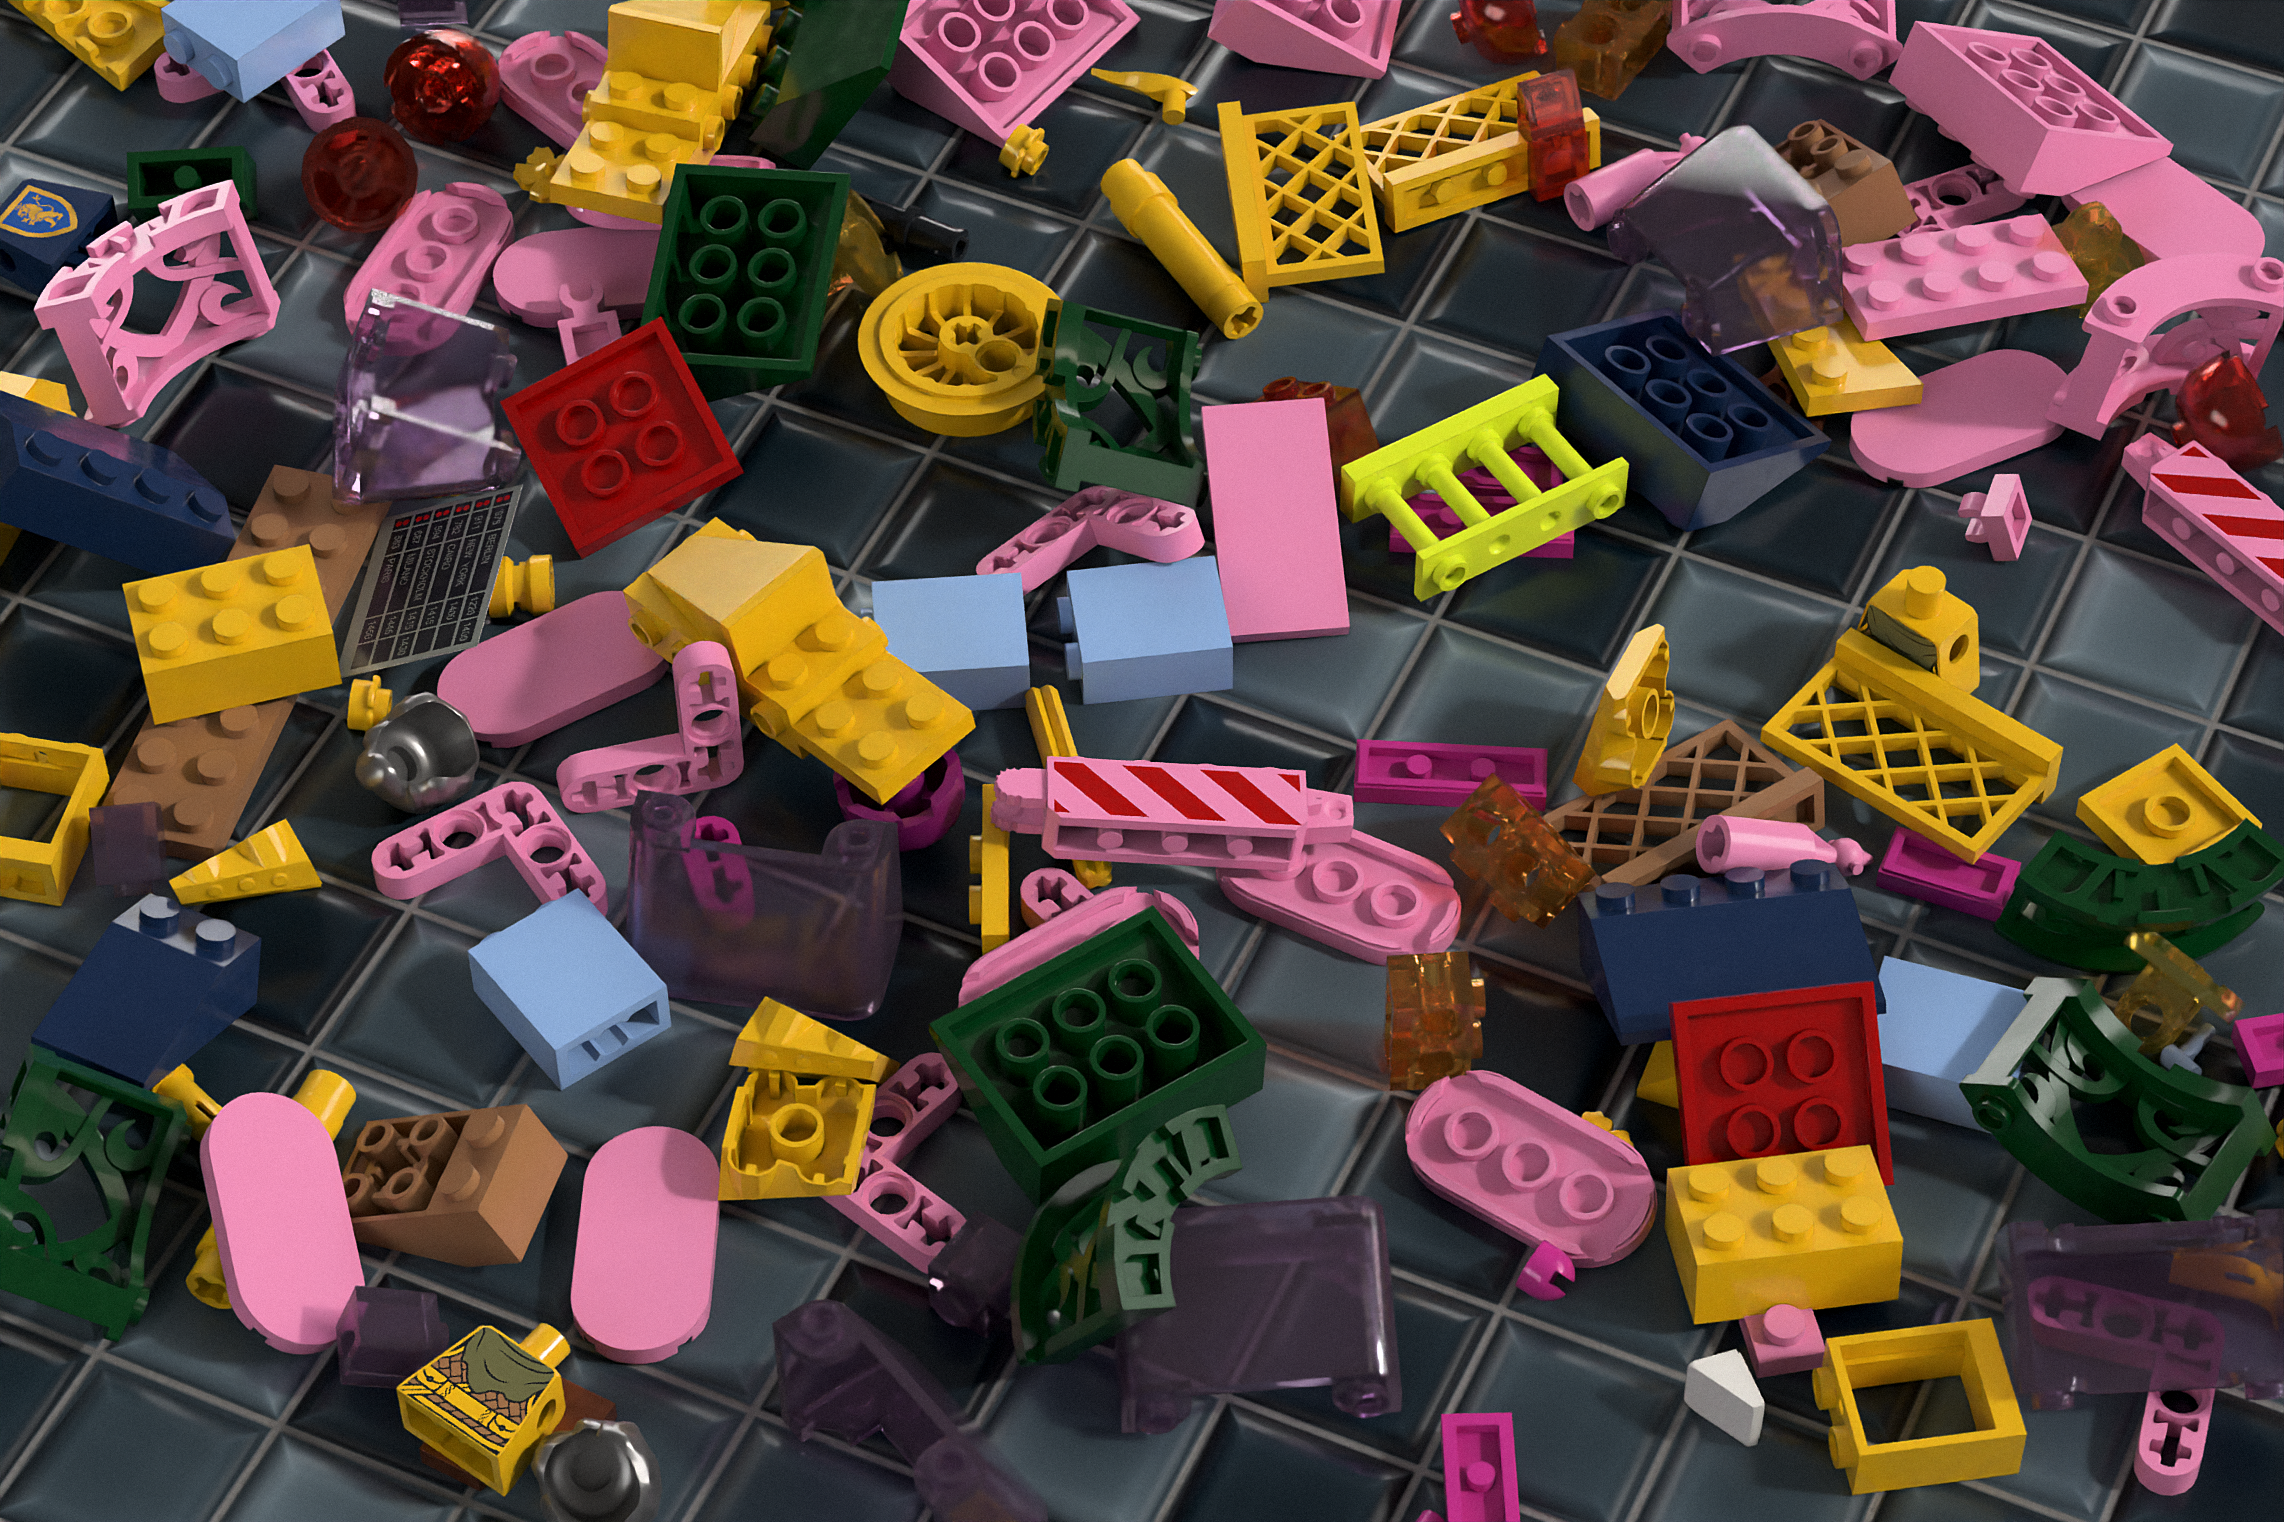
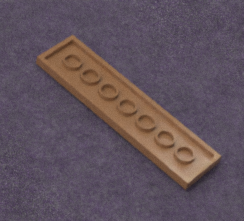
M274 465L226 562L310 544L330 623L333 626L381 527L382 520L392 504L390 487ZM299 694L154 725L150 710L92 824L96 841L198 862H204L222 853Z

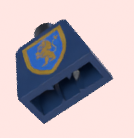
M33 178L22 181L3 203H0V276L40 297L47 284L63 266L72 267L74 271L90 258L86 246L119 225L113 195Z

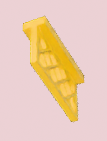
M1536 70L1360 126L1363 147L1368 145L1384 147L1382 152L1364 150L1371 191L1383 203L1385 222L1395 234L1601 166L1600 118L1589 107L1576 111ZM1532 93L1537 98L1535 103L1511 100ZM1470 112L1487 114L1484 119L1461 116ZM1501 116L1526 119L1523 125L1498 121ZM1421 128L1436 130L1433 136L1410 133ZM1450 132L1474 136L1472 141L1447 137ZM1341 133L1333 135V140ZM1399 149L1423 152L1421 158L1396 155Z
M1240 101L1218 103L1221 149L1241 277L1259 303L1269 302L1268 287L1385 273L1383 252L1355 101L1242 115ZM1346 123L1347 128L1333 141L1316 133L1321 126ZM1281 132L1288 136L1276 148L1256 138V134ZM1302 144L1320 152L1308 164L1291 156ZM1334 160L1352 168L1341 180L1323 172ZM1277 167L1295 175L1283 187L1265 179ZM1309 183L1327 191L1315 204L1297 195ZM1341 199L1359 207L1348 220L1329 211ZM1284 206L1302 215L1290 227L1271 219ZM1316 222L1334 231L1322 244L1304 235ZM1350 239L1368 248L1369 254L1344 256L1336 251ZM1290 247L1309 255L1303 262L1277 265V259Z
M1852 627L1836 641L1834 657L1762 727L1760 736L1762 743L1803 767H1810L1822 778L1913 831L1927 837L1972 865L2033 801L2042 804L2056 788L2064 748ZM1833 685L1858 699L1859 702L1827 704L1824 693ZM1891 718L1912 730V732L1880 735L1876 719ZM1864 720L1868 735L1835 738L1831 722ZM1820 723L1823 739L1801 740L1787 732V730L1793 724ZM1943 748L1964 760L1965 763L1933 765L1929 749ZM1917 750L1921 766L1888 768L1884 752ZM1872 753L1876 769L1854 771L1841 763L1840 755ZM1983 779H1997L2015 789L2016 792L2010 795L1987 796ZM1970 780L1974 797L1941 798L1938 783ZM1926 784L1929 800L1908 802L1894 793L1893 786ZM1979 815L1982 828L1973 838H1970L1949 826L1947 817Z

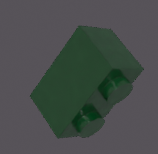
M243 145L127 152L128 210L142 225L161 216L158 204L185 193L232 179L240 197L239 207L245 221L258 220L256 163Z

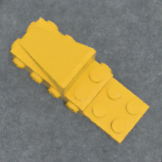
M630 0L611 5L608 10V60L604 65L601 81L597 88L589 90L584 98L581 117L583 124L586 125L550 181V202L663 225L676 163L708 165L715 152L719 150L731 124L737 119L749 93L756 86L767 55L776 45L777 39L772 37L775 26H770L771 3L761 0Z
M715 517L696 533L686 538L681 545L648 571L642 573L623 590L631 617L627 620L628 626L642 645L652 649L672 665L674 657L687 645L699 641H713L727 648L736 677L739 714L756 725L766 736L775 739L802 760L811 753L881 805L885 804L976 728L972 710L885 649L888 646V639L875 621L867 616L860 619L844 607L836 596L824 553L815 546L757 541L747 531L741 529L737 532ZM708 671L700 673L698 681L700 685L710 684Z

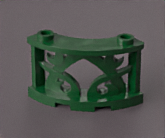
M1048 298L1035 370L1036 375L1043 376V383L1046 384L1045 401L1037 399L1033 404L1034 444L1046 447L1045 455L1041 456L1038 466L1047 483L1055 488L1078 493L1080 481H1085L1166 500L1189 507L1194 511L1196 507H1201L1209 489L1207 472L1205 471L1206 459L1199 454L1195 446L1190 420L1191 382L1196 378L1202 360V349L1200 346H1197L1199 333L1065 300ZM1083 321L1122 329L1112 347L1101 336L1084 326ZM1132 332L1166 340V356L1163 371L1156 372L1148 365L1147 357L1153 346L1143 348L1136 355L1131 366L1123 358ZM1096 373L1101 376L1099 384L1092 389L1085 388L1077 382V376H1080L1086 380L1089 386ZM1111 387L1127 402L1149 433L1138 443L1121 449L1108 432L1097 423L1079 414L1098 407L1106 398Z
M2245 818L2232 832L2207 848L2177 857L2172 863L2139 865L2140 860L2122 858L2100 852L2074 840L2058 829L2016 878L2013 884L2015 889L2002 914L1996 920L1993 930L2011 944L2038 958L2083 972L2106 975H2139L2182 967L2208 957L2229 945L2263 915L2265 907L2258 900L2284 879V847L2249 819Z
M2035 977L2023 993L2027 1001L2025 1007L1975 1074H1966L1959 1083L1961 1092L1972 1107L1974 1119L1983 1129L1991 1132L2036 1177L2081 1208L2112 1224L2140 1234L2152 1243L2158 1245H2168L2171 1243L2179 1246L2199 1248L2206 1238L2203 1228L2253 1156L2265 1157L2277 1141V1136L2254 1089L2215 1081L2191 1072L2175 1063L2167 1072L2137 1052L2143 1041L2135 1036L2108 1008L2090 979ZM2045 1030L2051 1037L2048 1051L2038 1042ZM2024 1060L2038 1074L2027 1073L2020 1082L2019 1079L2012 1075ZM2085 1073L2093 1081H2088L2081 1077ZM2070 1098L2091 1104L2103 1103L2116 1098L2133 1110L2134 1131L2148 1151L2123 1155L2088 1153L2074 1122ZM2156 1124H2158V1125H2160V1126L2166 1128L2165 1133H2163V1132L2157 1127ZM2210 1147L2219 1149L2212 1159L2201 1153ZM2182 1171L2198 1177V1180L2187 1195L2180 1189L2185 1181Z
M32 1043L28 1044L0 1114V1129H3L0 1133V1148H2L0 1155L1 1290L102 1325L103 1339L114 1343L119 1342L126 1325L133 1328L137 1326L146 1308L150 1293L149 1288L143 1285L144 1259L153 1214L171 1161L178 1163L181 1160L192 1133V1125L186 1123L187 1113L183 1101L170 1096L165 1097L58 1057L51 1050ZM58 1079L101 1095L102 1098L87 1115L80 1105L54 1082ZM114 1101L155 1115L150 1138L143 1149L132 1150L125 1142V1133L136 1120L130 1119L119 1123L112 1129L105 1140L97 1129L107 1109ZM63 1138L69 1144L66 1151L52 1161L41 1159L34 1150V1141L37 1140L45 1141L50 1147V1153H53ZM79 1157L98 1192L107 1222L89 1234L74 1240L58 1243L55 1227L47 1212L34 1198L18 1188L19 1184L41 1185L54 1181L62 1176ZM137 1177L129 1198L123 1179ZM13 1221H24L33 1230L29 1233L21 1232L14 1227ZM115 1247L113 1259L111 1260L104 1253Z
M1225 1104L1204 1106L1190 1110L1166 1122L1141 1139L1124 1159L1101 1163L1075 1175L1054 1190L1040 1205L1029 1222L1021 1240L1014 1264L1011 1286V1333L1017 1362L1020 1366L1068 1364L1077 1359L1079 1354L1143 1319L1160 1316L1176 1307L1170 1274V1251L1175 1224L1170 1221L1179 1203L1188 1199L1201 1184L1212 1180L1226 1179L1243 1169Z

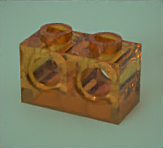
M1584 0L1580 11L1571 21H1564L1555 34L1552 45L1553 52L1557 53L1555 78L1615 102L1667 41V35L1670 32L1672 0Z
M1493 773L1484 780L1439 828L1444 836L1455 846L1449 854L1452 861L1474 881H1478L1483 876L1494 888L1487 898L1503 915L1514 923L1521 917H1524L1544 930L1597 874L1517 789ZM1500 826L1497 838L1487 845L1491 832ZM1540 866L1536 880L1526 887L1529 874Z
M1467 951L1387 956L1383 1044L1390 1091L1426 1089L1433 1082L1449 1076L1452 1079L1456 1076L1467 1075L1466 1071H1471V1059H1482L1480 1019L1474 1018L1485 1017V988L1482 977L1471 978Z

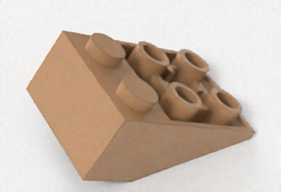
M1821 118L1817 121H1808L1796 126L1788 133L1786 140L1768 151L1762 150L1748 155L1739 163L1738 169L1724 177L1730 189L1785 253L1791 252L1818 280L1825 277L1821 271L1823 251L1849 247L1854 244L1884 241L1918 220L1892 161Z
M527 1104L367 1121L341 1175L355 1240L463 1267L520 1263L568 1158V1154Z

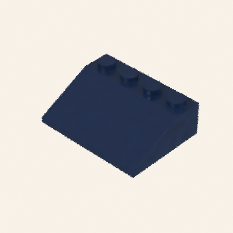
M1670 307L1547 336L1530 379L1532 380L1546 374L1559 388L1556 424L1564 428L1584 445V449L1588 454L1600 459L1605 464L1623 457L1629 463L1627 487L1643 495L1665 514L1666 519L1672 525L1683 529L1685 532L1728 521L1827 451L1832 441Z
M0 390V522L160 576L213 565L235 540L225 496L174 451Z
M1803 859L1792 863L1790 868L1763 871L1755 867H1737L1727 871L1725 876L1698 879L1692 875L1678 874L1663 878L1659 884L1632 886L1623 882H1611L1598 886L1593 892L1577 893L1580 967L1621 1046L1672 1040L1668 1002L1858 981H1873L1877 1015L1886 1014V999L1851 888L1835 863H1827L1818 859Z

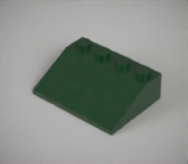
M785 0L789 2V6L780 15L772 37L777 39L778 43L767 55L760 72L762 76L767 78L766 82L758 89L749 107V113L754 115L755 118L748 139L805 171H809L890 72L910 0Z
M676 163L640 327L662 317L707 403L811 378L851 185L850 173Z
M1153 905L929 1023L930 1035L1000 1162L1037 1210L1048 1196L1068 1179L1092 1166L1111 1160L1124 1159L1141 1139L1154 1129L1179 1115L1200 1107L1225 1104L1226 1109L1263 1089L1267 1043Z

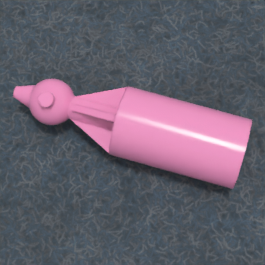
M1684 133L1679 137V141L1682 144L1679 152H1654L1648 148L1640 150L1568 183L1564 190L1567 210L1575 224L1582 230L1591 231L1667 196L1686 168L1692 171L1702 170L1705 175L1712 172L1714 167L1711 162L1714 154L1722 147L1721 141L1719 139L1707 140L1699 136L1691 137L1689 133Z
M1711 815L1700 826L1696 839L1698 863L1705 872L1710 874L1725 875L1727 871L1737 867H1755L1763 871L1790 868L1792 863L1799 860L1818 859L1827 863H1835L1842 876L1847 877L1859 875L1865 866L1873 863V856L1863 851L1856 841L1849 838L1830 840L1827 843L1801 823Z

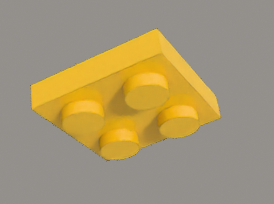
M2177 743L2081 796L2078 799L2075 814L2119 857L2140 860L2139 865L2172 863L2177 857L2207 848L2232 832L2245 818L2249 819L2260 829L2262 828V823Z

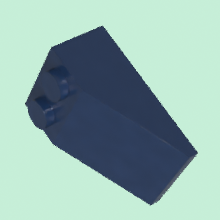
M149 893L111 922L32 1034L31 1043L55 1052L56 1056L150 1090L256 1004L262 938L238 929L225 920L214 919L179 905L171 898Z

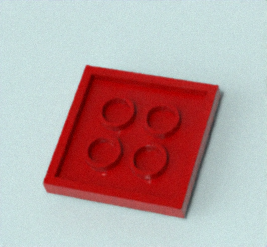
M662 317L645 324L500 401L566 532L582 559L744 473Z
M1858 981L1668 1002L1685 1166L1870 1145L1884 1186L1895 1185L1873 981Z

